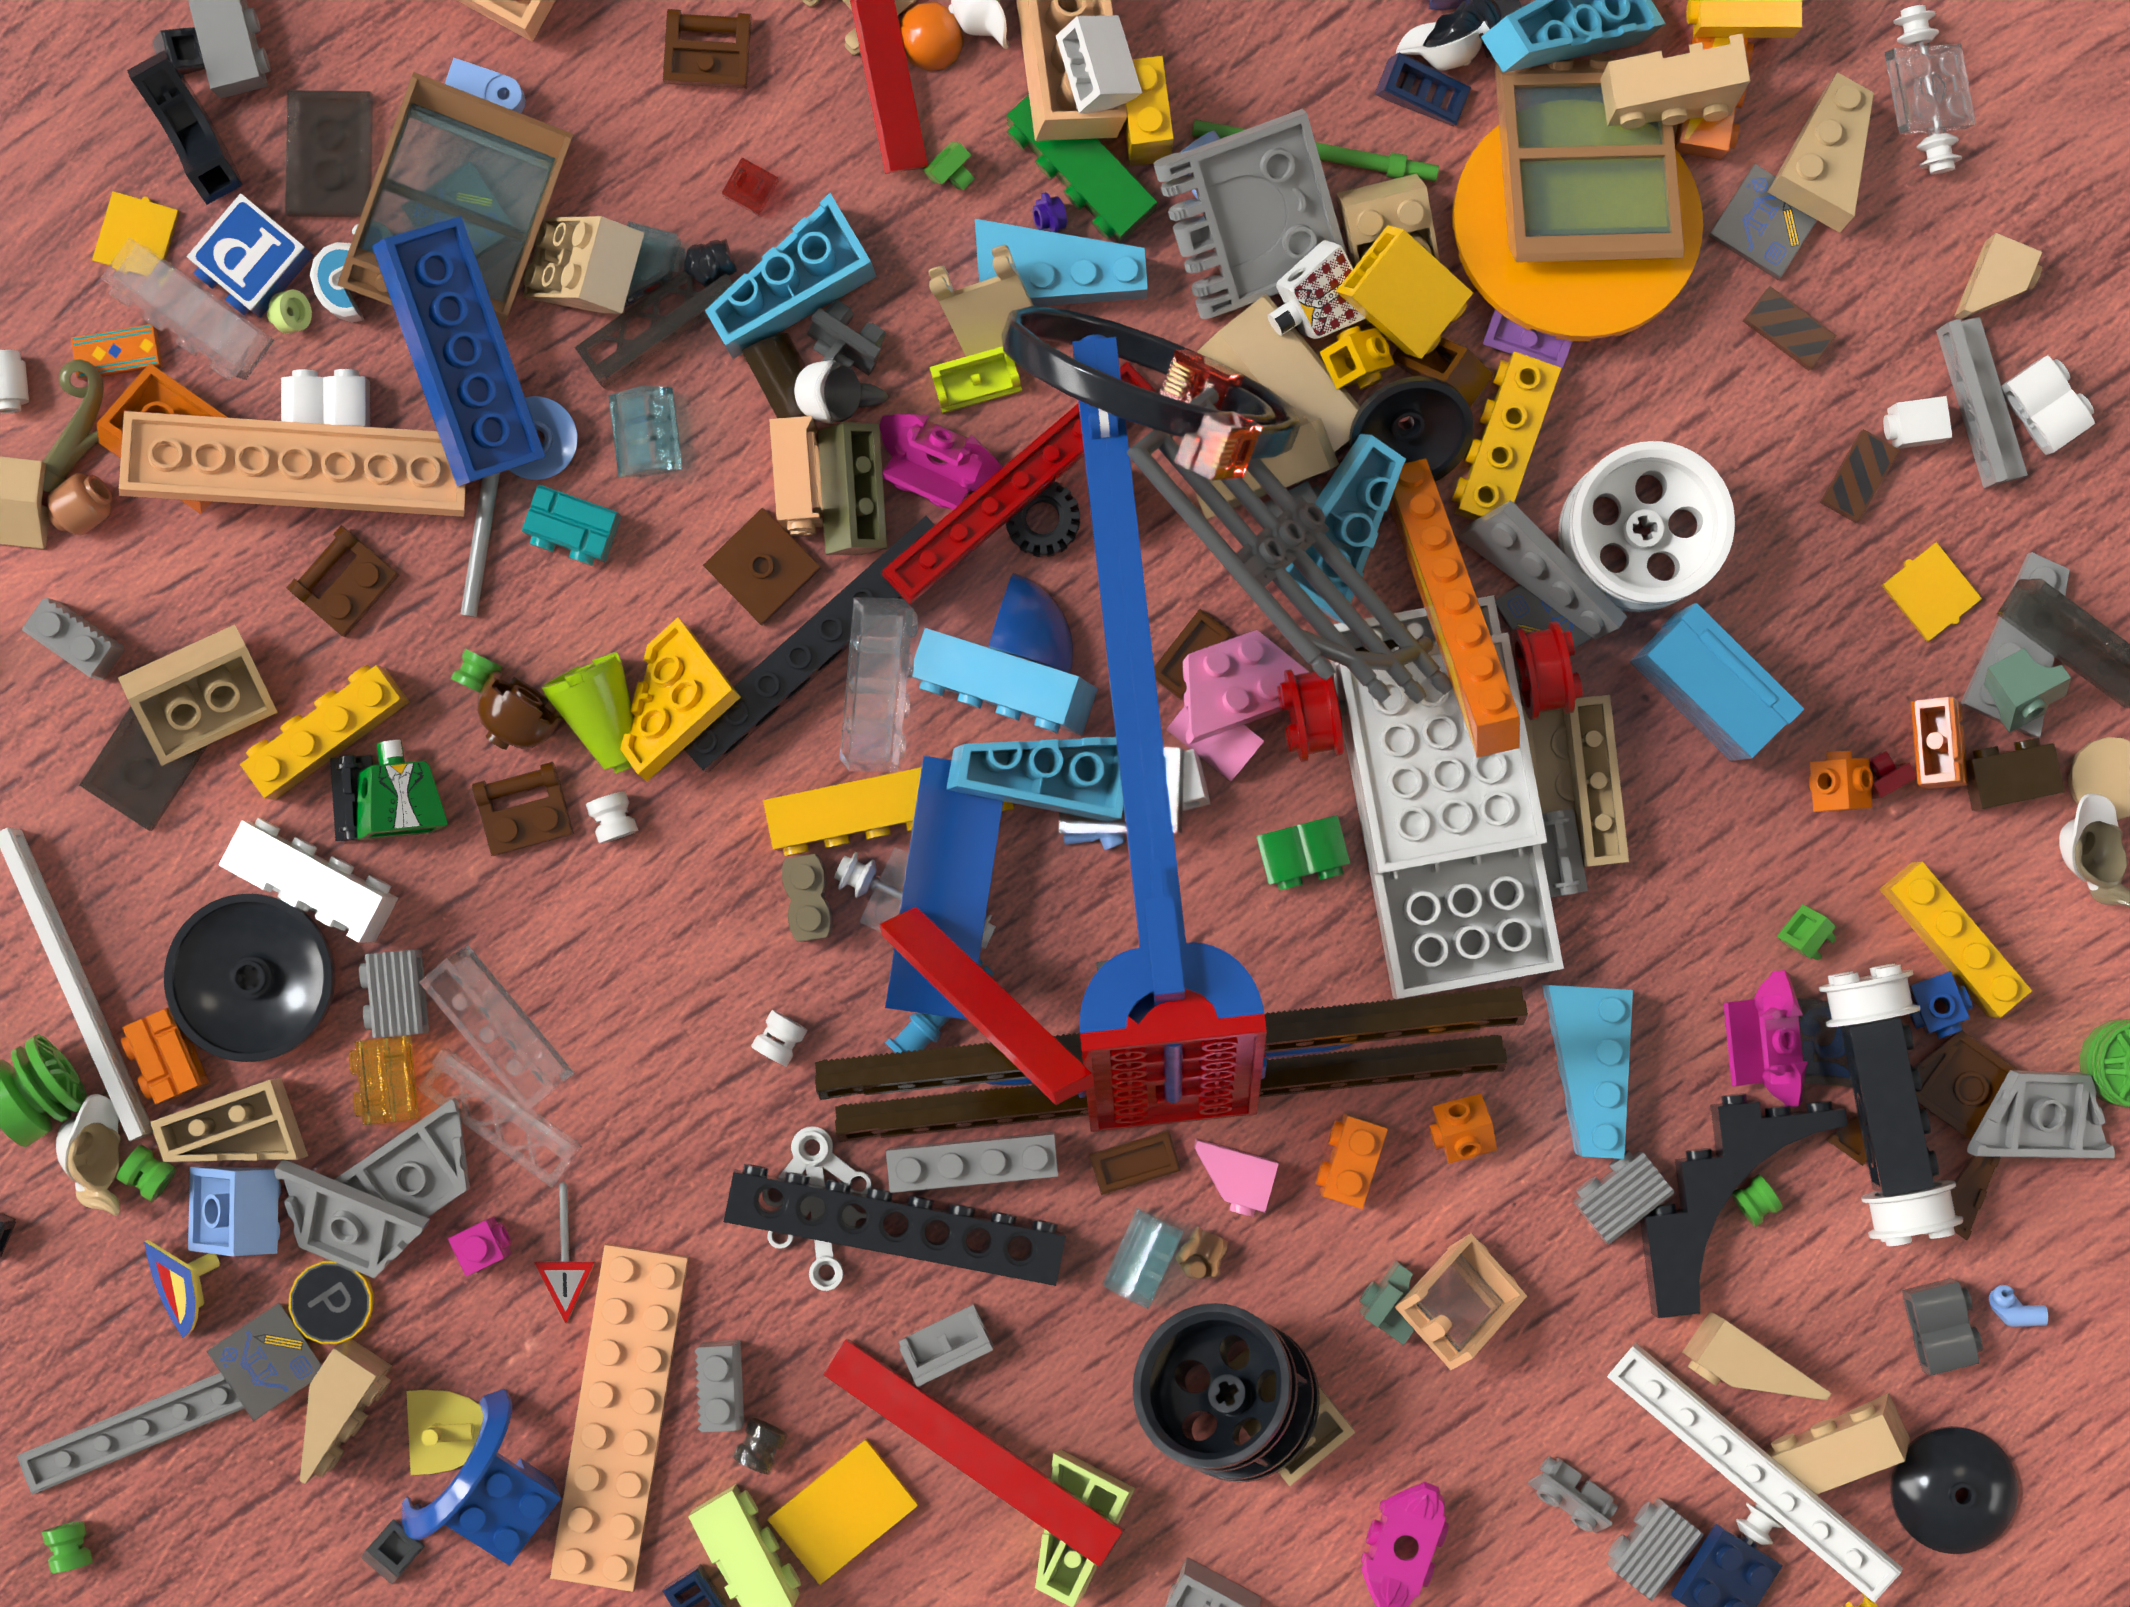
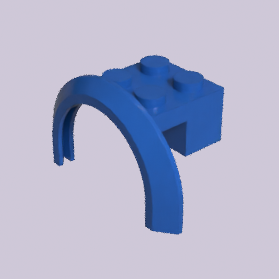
M502 1389L484 1395L479 1401L483 1412L481 1430L472 1452L457 1476L438 1498L424 1508L419 1503H416L413 1507L411 1498L407 1496L402 1502V1525L406 1535L412 1540L424 1539L443 1525H446L510 1566L559 1502L561 1496L552 1478L521 1458L515 1464L498 1453L512 1415L511 1398L508 1391Z

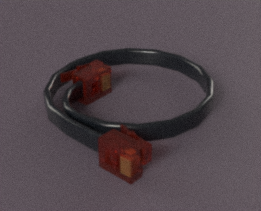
M1029 306L1013 310L1008 315L1001 336L1003 351L1027 373L1070 397L1119 418L1173 436L1182 437L1183 439L1174 463L1187 470H1192L1212 481L1243 478L1251 459L1276 457L1291 450L1301 425L1294 408L1269 388L1222 363L1147 332L1114 321L1070 310ZM1089 335H1103L1106 338L1116 337L1118 358L1165 374L1168 378L1164 379L1166 383L1162 384L1164 388H1161L1158 394L1080 363L1041 340L1073 345V341H1081L1082 338ZM1207 388L1215 389L1219 395V400L1214 404L1218 410L1190 404L1189 402Z

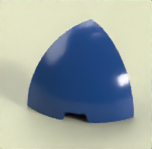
M1013 573L1002 600L989 642V648L1071 674L1073 641L1069 625L1062 610L1051 595L1041 586L1024 576Z

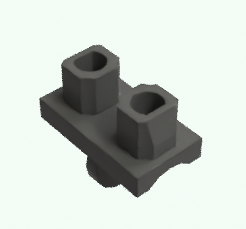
M839 300L834 301L825 311L818 308L811 318L813 322L807 333L809 337L817 341L813 349L824 356L823 361L835 360L850 368L855 366L869 376L876 367L886 332L874 323L868 322L859 334L849 328L847 325L852 320L854 313L850 307Z

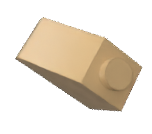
M1998 233L1992 235L1985 241L1954 317L1961 320L2014 299L2025 292L2027 288L2032 290L2042 272V266L2037 265L2042 252Z

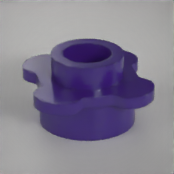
M1045 192L1041 194V199L1035 201L1033 219L1038 230L1058 232V230L1066 228V211L1062 200L1058 196L1050 198V195Z

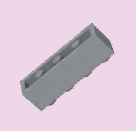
M188 0L210 89L221 99L268 87L265 73L271 72L270 62L264 47H258L255 33L261 32L260 23L253 7L248 8L247 0Z
M1054 1132L890 1147L886 1150L890 1193L1058 1177Z

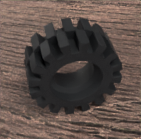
M1054 481L1006 522V528L1010 539L1021 551L1031 553L1036 557H1040V555L1050 557L1059 551L1063 552L1071 542L1073 543L1080 526V512L1076 498L1071 495V491L1066 487L1060 486L1059 482ZM1037 503H1049L1058 511L1059 523L1050 533H1035L1026 522L1028 510Z

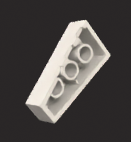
M257 818L255 823L241 821L219 866L265 891L271 892L274 890L278 892V897L293 907L307 912L309 909L316 912L315 919L330 927H336L343 931L346 928L349 929L346 936L359 943L376 942L398 900V897L388 893L391 888L389 884L371 875L365 881L351 874L354 866L337 857L331 856L329 862L315 855L316 846L298 837H294L293 841L290 842L278 836L280 828L264 819Z

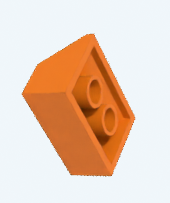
M149 363L96 424L99 444L121 458L124 411L228 417ZM181 500L199 514H202L212 503V501Z

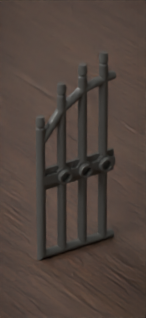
M1207 388L1189 403L1218 410L1214 404L1219 400V395L1215 389ZM1154 429L1128 449L1127 455L1304 660L1312 664V669L1318 676L1326 681L1335 673L1329 660L1346 666L1359 682L1368 688V692L1372 697L1382 703L1391 694L1383 681L1377 679V675L1373 670H1385L1399 687L1404 688V693L1409 699L1418 704L1427 695L1418 681L1413 680L1412 674L1404 666L1413 662L1426 678L1431 679V684L1443 695L1453 688L1449 677L1440 671L1438 664L1428 654L1434 647L1432 640L1428 637H1421L1416 640L1325 535L1329 527L1324 523L1325 516L1322 510L1314 503H1307L1303 497L1296 501L1261 459L1240 460V462L1283 511L1277 518L1229 462L1225 463L1227 464L1226 468H1215L1211 466L1212 464L1207 463L1264 529L1256 536L1174 441L1173 435ZM1186 439L1200 456L1201 451H1204L1202 447L1210 446L1205 445L1203 442ZM1159 449L1243 548L1237 553L1234 552L1152 457L1151 454ZM1311 545L1401 649L1392 652L1305 552ZM1293 563L1369 652L1356 651L1285 568ZM1273 581L1320 636L1301 629L1265 586Z

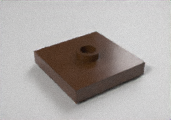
M763 507L703 564L761 626L821 569Z

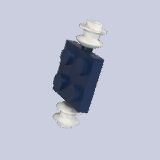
M1746 1503L1751 1512L1747 1520L1736 1519L1739 1530L1747 1536L1742 1535L1739 1538L1718 1524H1715L1672 1591L1671 1596L1687 1607H1757L1783 1565L1756 1548L1757 1544L1753 1541L1761 1545L1773 1544L1769 1532L1772 1527L1783 1528V1526L1758 1504L1754 1507Z

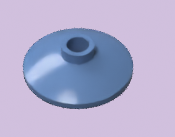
M540 396L525 397L535 428L540 430L545 437L542 444L545 458L509 469V471L525 479H547L563 471L573 459L578 442L576 425L569 412L556 401Z

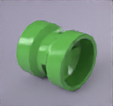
M139 1145L126 1159L116 1178L126 1186L134 1185L140 1189L141 1196L152 1203L167 1188L177 1168L169 1162L158 1161L153 1157V1152L144 1145Z
M84 1520L58 1525L42 1531L44 1544L50 1547V1551L53 1552V1555L48 1559L51 1574L77 1569L93 1563L90 1549L82 1546L84 1543L83 1538L87 1534Z

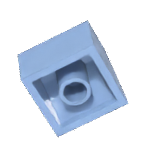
M190 1167L188 1251L226 1256L277 1254L280 1237L278 1199L281 1194V1184L279 1179H276L275 1169L262 1167Z

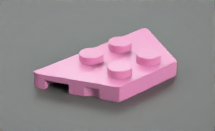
M1258 630L1188 654L1183 660V679L1187 685L1186 692L1184 693L1185 709H1188L1189 729L1186 731L1188 744H1193L1282 711L1277 686L1285 682L1284 671L1291 669L1294 675L1309 673V671Z

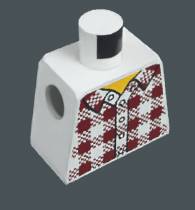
M1326 240L1322 241L1278 280L1276 288L1285 304L1267 315L1272 328L1278 335L1282 336L1294 327H1297L1301 334L1318 339L1365 319L1363 315L1336 292L1353 270L1341 245Z

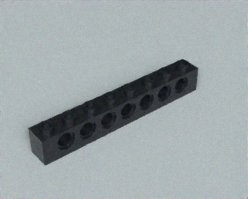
M927 516L921 519L734 686V689L741 698L684 748L687 754L703 771L709 773L904 599L882 576V570L935 526Z
M744 1164L743 1171L734 1169L723 1221L725 1223L1053 1286L1057 1284L1066 1236L1063 1232L1057 1231L1058 1224L1033 1219L1032 1226L1017 1224V1216L1001 1212H992L991 1218L975 1216L976 1208L959 1204H951L950 1210L934 1208V1200L909 1196V1201L903 1202L893 1200V1193H890V1191L876 1188H868L867 1194L851 1192L852 1184L835 1180H827L825 1187L810 1184V1176L794 1172H785L784 1178L768 1176L769 1168L758 1165ZM767 1188L779 1190L784 1198L782 1206L773 1211L763 1208L759 1202V1195L763 1190ZM817 1196L822 1199L825 1204L824 1213L818 1218L806 1217L800 1208L805 1198ZM858 1204L865 1209L867 1216L861 1225L849 1226L843 1221L842 1212L848 1205ZM892 1212H900L908 1219L906 1229L900 1234H891L883 1226L885 1217ZM941 1220L949 1226V1233L943 1241L932 1242L926 1238L925 1228L931 1221ZM975 1228H983L990 1234V1241L982 1250H973L966 1244L968 1233ZM1017 1236H1024L1031 1242L1029 1253L1022 1258L1012 1257L1008 1253L1009 1242Z

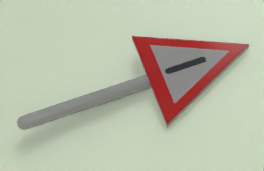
M562 1182L559 1184L561 1261H535L534 1263L563 1320L567 1324L596 1261H570L568 1189L567 1184Z

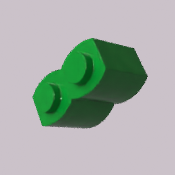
M1338 815L1256 836L1268 885L1277 883L1279 891L1303 885L1301 876L1317 872L1319 880L1344 874L1342 866L1350 864Z

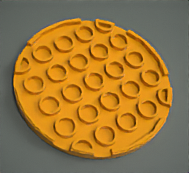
M1568 100L1549 102L1528 108L1516 114L1519 148L1659 144L1658 131L1648 123L1633 129H1624L1621 125L1607 126L1605 107L1601 103ZM1498 125L1482 139L1465 164L1453 202L1452 224L1460 261L1469 279L1483 298L1503 316L1531 331V329H1534L1541 333L1556 336V339L1568 341H1591V339L1613 335L1616 337L1638 329L1661 314L1681 292L1694 269L1699 256L1703 234V212L1695 180L1685 161L1675 149L1684 244L1683 258L1516 262L1508 245L1500 129ZM1661 158L1520 162L1525 231L1667 227Z

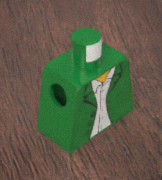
M401 740L377 743L379 765L366 768L358 776V840L435 833L447 826V818L429 764L426 761L405 762Z

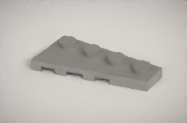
M1511 500L1466 525L1457 536L1458 539L1595 640L1620 628L1627 618Z
M2033 552L2026 555L1962 698V706L2002 723L1998 707L1984 686L1988 667L2023 648L2027 650L2036 663L2045 667H2053L2070 569ZM2044 715L2016 730L2030 737L2040 738Z

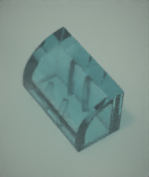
M639 386L608 395L618 478L651 476L682 470L673 387Z
M1137 1208L1102 1284L1118 1295L1149 1309L1184 1233L1183 1229Z

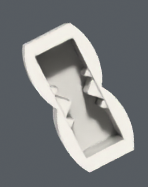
M2048 355L2040 358L2001 385L2005 400L2015 414L2023 421L2026 430L2045 455L2054 453L2095 424L2092 417L2094 409L2089 400L2083 394H2076L2071 389L2068 383L2070 374L2061 361L2058 359L2052 360Z
M354 369L334 370V376L318 377V372L315 370H293L292 377L281 378V421L370 427V381L364 376H359V371Z

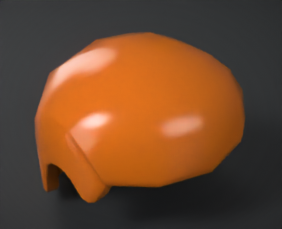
M938 2L918 4L905 12L900 21V29L905 54L911 64L927 71L945 69L958 59L963 46V34L954 14L950 13L947 7Z

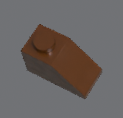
M1442 337L1438 346L1431 353L1424 355L1422 359L1405 354L1399 348L1392 355L1394 363L1414 377H1432L1451 384L1463 395L1470 408L1493 376L1487 367L1468 348Z

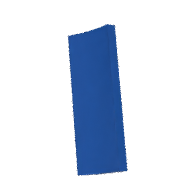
M455 217L390 236L372 245L457 487L545 458L462 217Z
M923 755L899 914L917 907L979 965L1003 801L946 790L952 760ZM894 948L885 1008L968 1020Z

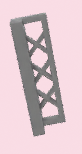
M1980 316L1962 322L1961 319L1946 323L1936 332L1983 488L2027 476L2026 467Z

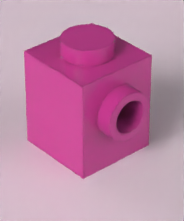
M494 1216L448 1238L465 1276L471 1275L512 1254L509 1246L512 1245L510 1236L505 1226L501 1222L497 1223Z

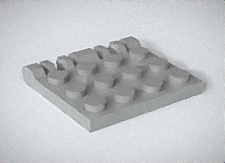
M1303 109L1195 149L1170 154L1153 163L1158 181L1165 182L1160 187L1163 196H1177L1180 193L1193 189L1196 190L1198 199H1188L1169 208L1168 214L1170 220H1180V222L1173 226V231L1181 256H1192L1185 260L1184 267L1186 273H1198L1215 266L1219 267L1221 275L1205 277L1192 284L1191 290L1193 296L1198 297L1195 303L1199 316L1202 319L1213 318L1254 303L1265 294L1269 297L1278 294L1279 292L1276 288L1278 280L1324 240L1341 245L1346 254L1307 112Z

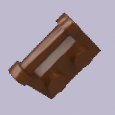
M668 9L663 66L664 84L747 89L752 30L751 14L738 13L737 17L682 14L681 10ZM681 31L736 34V43L680 40Z
M341 525L334 532L333 535L336 538L299 580L294 578L286 588L336 632L346 637L399 577V574ZM349 548L357 555L356 558L319 599L311 590Z
M553 761L540 765L541 769L525 774L488 784L485 780L472 784L473 795L480 812L491 856L574 834L557 769ZM544 785L547 788L549 797L499 811L494 810L493 799Z

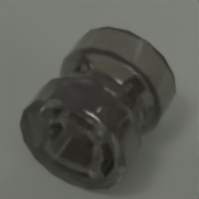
M751 1417L745 1429L747 1436L743 1443L737 1445L732 1457L740 1464L754 1471L769 1475L775 1464L773 1456L776 1450L783 1447L788 1435L768 1422Z

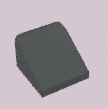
M393 1519L365 1550L361 1558L389 1583L393 1584L425 1546L420 1541L409 1538L404 1528Z

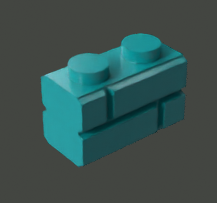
M538 485L523 524L522 532L531 536L530 545L549 552L554 551L555 545L571 551L568 558L592 566L595 559L604 563L607 560L622 516L611 509Z

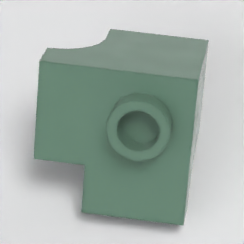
M2023 648L1989 666L1984 686L1993 697L2000 713V720L2010 733L2046 714L2049 704L2066 696L2071 677L2062 665L2045 667L2036 663L2027 650Z
M1395 1261L1379 1284L1372 1281L1359 1299V1302L1363 1304L1359 1312L1373 1325L1404 1345L1414 1332V1329L1394 1306L1410 1291L1409 1284L1413 1273L1398 1261Z

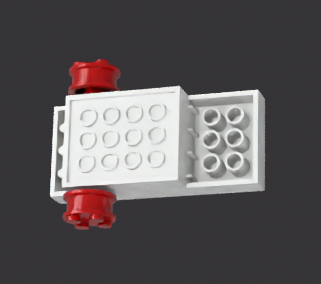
M1494 595L1477 598L1520 716V748L1477 758L1453 688L1443 695L1431 684V679L1426 678L1413 662L1404 666L1412 674L1413 680L1418 681L1427 695L1418 704L1409 699L1404 693V688L1399 687L1385 670H1373L1377 675V679L1383 681L1391 694L1384 702L1380 703L1368 692V688L1363 686L1346 666L1332 660L1330 661L1335 670L1333 674L1334 683L1332 676L1325 681L1315 671L1294 675L1290 669L1284 671L1285 682L1277 686L1281 710H1289L1291 724L1285 727L1289 752L1297 751L1301 762L1308 761L1309 754L1334 750L1336 756L1343 755L1344 732L1391 991L1395 999L1564 969L1541 844L1547 843L1521 699L1529 720L1538 719L1539 712L1562 708L1565 714L1574 712L1576 698L1583 696L1579 673H1572L1570 656L1575 655L1574 641L1571 631H1562L1558 621L1549 622L1548 629L1525 633L1522 628H1515L1512 633V656L1508 632L1501 633ZM1425 608L1394 613L1416 640L1422 635L1432 640L1434 647L1428 654L1438 664L1440 671L1448 676ZM1374 617L1364 619L1382 641L1392 639ZM1333 624L1354 649L1359 647L1365 648L1346 624ZM1394 647L1391 651H1396L1399 647Z

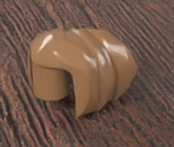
M1196 1227L1188 1243H1185L1176 1255V1261L1188 1278L1217 1277L1220 1274L1221 1260L1227 1252L1228 1241L1200 1227Z

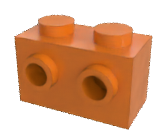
M1345 1113L1341 1122L1335 1120L1328 1140V1144L1333 1146L1329 1162L1322 1161L1315 1185L1321 1186L1319 1194L1322 1197L1363 1209L1388 1128Z

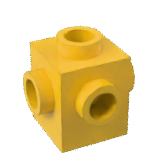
M1359 326L1347 329L1336 336L1337 342L1320 351L1336 390L1358 384L1360 390L1368 388L1382 381L1381 373L1395 365L1389 352L1388 343L1377 328L1361 331Z

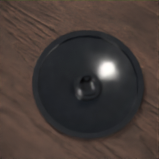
M236 894L220 898L205 905L195 912L178 930L170 945L165 961V996L177 1025L197 1046L210 1054L231 1061H263L279 1057L296 1049L312 1036L321 1025L334 995V960L323 932L304 911L293 907L280 898L270 895Z

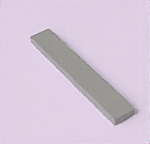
M217 1373L17 1455V1459L30 1492L33 1495L244 1409V1407L222 1374Z

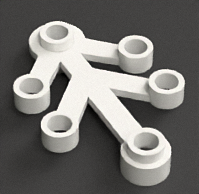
M815 1126L803 1128L794 1136L791 1143L793 1159L779 1175V1178H784L785 1172L802 1174L806 1169V1174L810 1176V1184L826 1187L824 1167L845 1183L851 1184L852 1178L856 1176H861L866 1180L867 1186L864 1191L857 1192L851 1187V1192L867 1194L868 1188L872 1186L871 1178L867 1173L855 1171L833 1153V1142L830 1135L822 1128ZM810 1139H814L820 1144V1151L816 1155H810L805 1151V1143ZM769 1188L763 1190V1199L769 1206L778 1207L783 1204L784 1198L778 1202L772 1201L768 1196ZM809 1196L802 1201L800 1208L805 1216L811 1211L813 1219L820 1217L824 1213L825 1204L819 1197ZM848 1205L842 1212V1219L849 1226H856L858 1219L866 1218L867 1216L866 1212L860 1213L852 1205ZM768 1231L767 1234L769 1243L778 1249L787 1247L794 1237L793 1235H788L786 1242L778 1243L774 1240L772 1231ZM814 1240L816 1260L809 1269V1278L817 1289L829 1291L836 1288L841 1282L844 1273L843 1266L838 1259L833 1257L832 1243ZM827 1264L834 1268L835 1275L832 1279L825 1280L820 1276L819 1269L822 1265Z

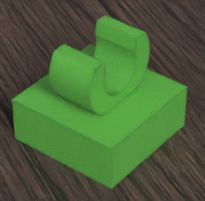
M950 142L922 170L933 183L943 184L948 179L957 189L961 188L962 190L975 179L962 165L971 154L958 142Z
M1802 904L1776 937L1786 946L1809 959L1820 960L1822 955L1817 950L1825 940L1831 943L1835 942L1836 938L1832 931L1836 926L1827 917Z

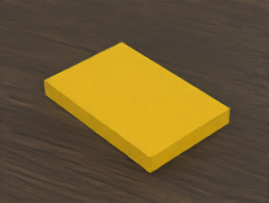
M865 1438L770 1515L767 1520L817 1583L821 1585L915 1509L919 1503L868 1439Z

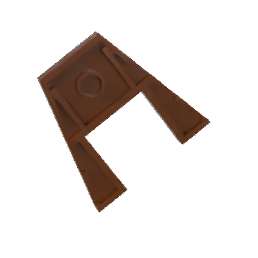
M1960 1031L1950 1036L1915 1065L1918 1067L1922 1082V1091L1916 1092L1917 1101L1921 1106L1971 1141L2010 1070L2017 1069L1970 1035ZM1855 1114L1847 1121L1848 1126L1838 1128L1826 1140L1863 1166L1867 1158L1858 1114ZM1972 1155L1954 1180L1956 1187L1950 1190L1955 1215L1963 1217V1223L1954 1226V1231L1965 1240H1968L1971 1235L1972 1225L1978 1210L1982 1207L1987 1194V1187L2001 1157Z

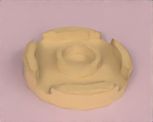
M2105 737L2087 743L2075 754L2071 762L2070 774H2068V787L2073 800L2078 805L2084 795L2099 794L2112 802L2116 810L2117 820L2129 817L2130 741L2124 738Z

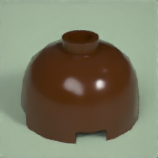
M493 671L483 685L477 702L480 722L488 730L486 738L504 750H507L509 745L520 749L533 748L546 741L563 719L559 712L555 709L552 714L545 707L548 702L547 697L530 685L515 677L512 678L510 683L500 680L503 676L500 671Z

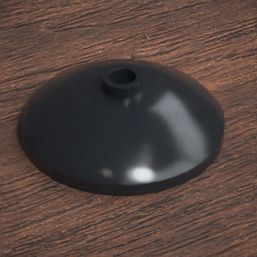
M1424 376L1399 379L1374 392L1359 408L1350 429V449L1360 434L1372 435L1406 459L1404 463L1427 459L1432 476L1436 482L1450 473L1467 453L1473 438V416L1466 399L1451 384L1437 378ZM1410 416L1406 421L1399 422L1401 419Z
M1949 1426L1930 1430L1918 1436L1908 1445L1905 1461L1894 1466L1890 1493L1893 1509L1899 1522L1915 1540L1938 1552L1964 1554L1977 1551L1991 1544L2008 1527L2017 1506L2018 1483L2010 1459L1997 1443L1975 1430ZM1960 1488H1966L1968 1491L1967 1498L1962 1502H1957L1955 1498L1956 1491Z

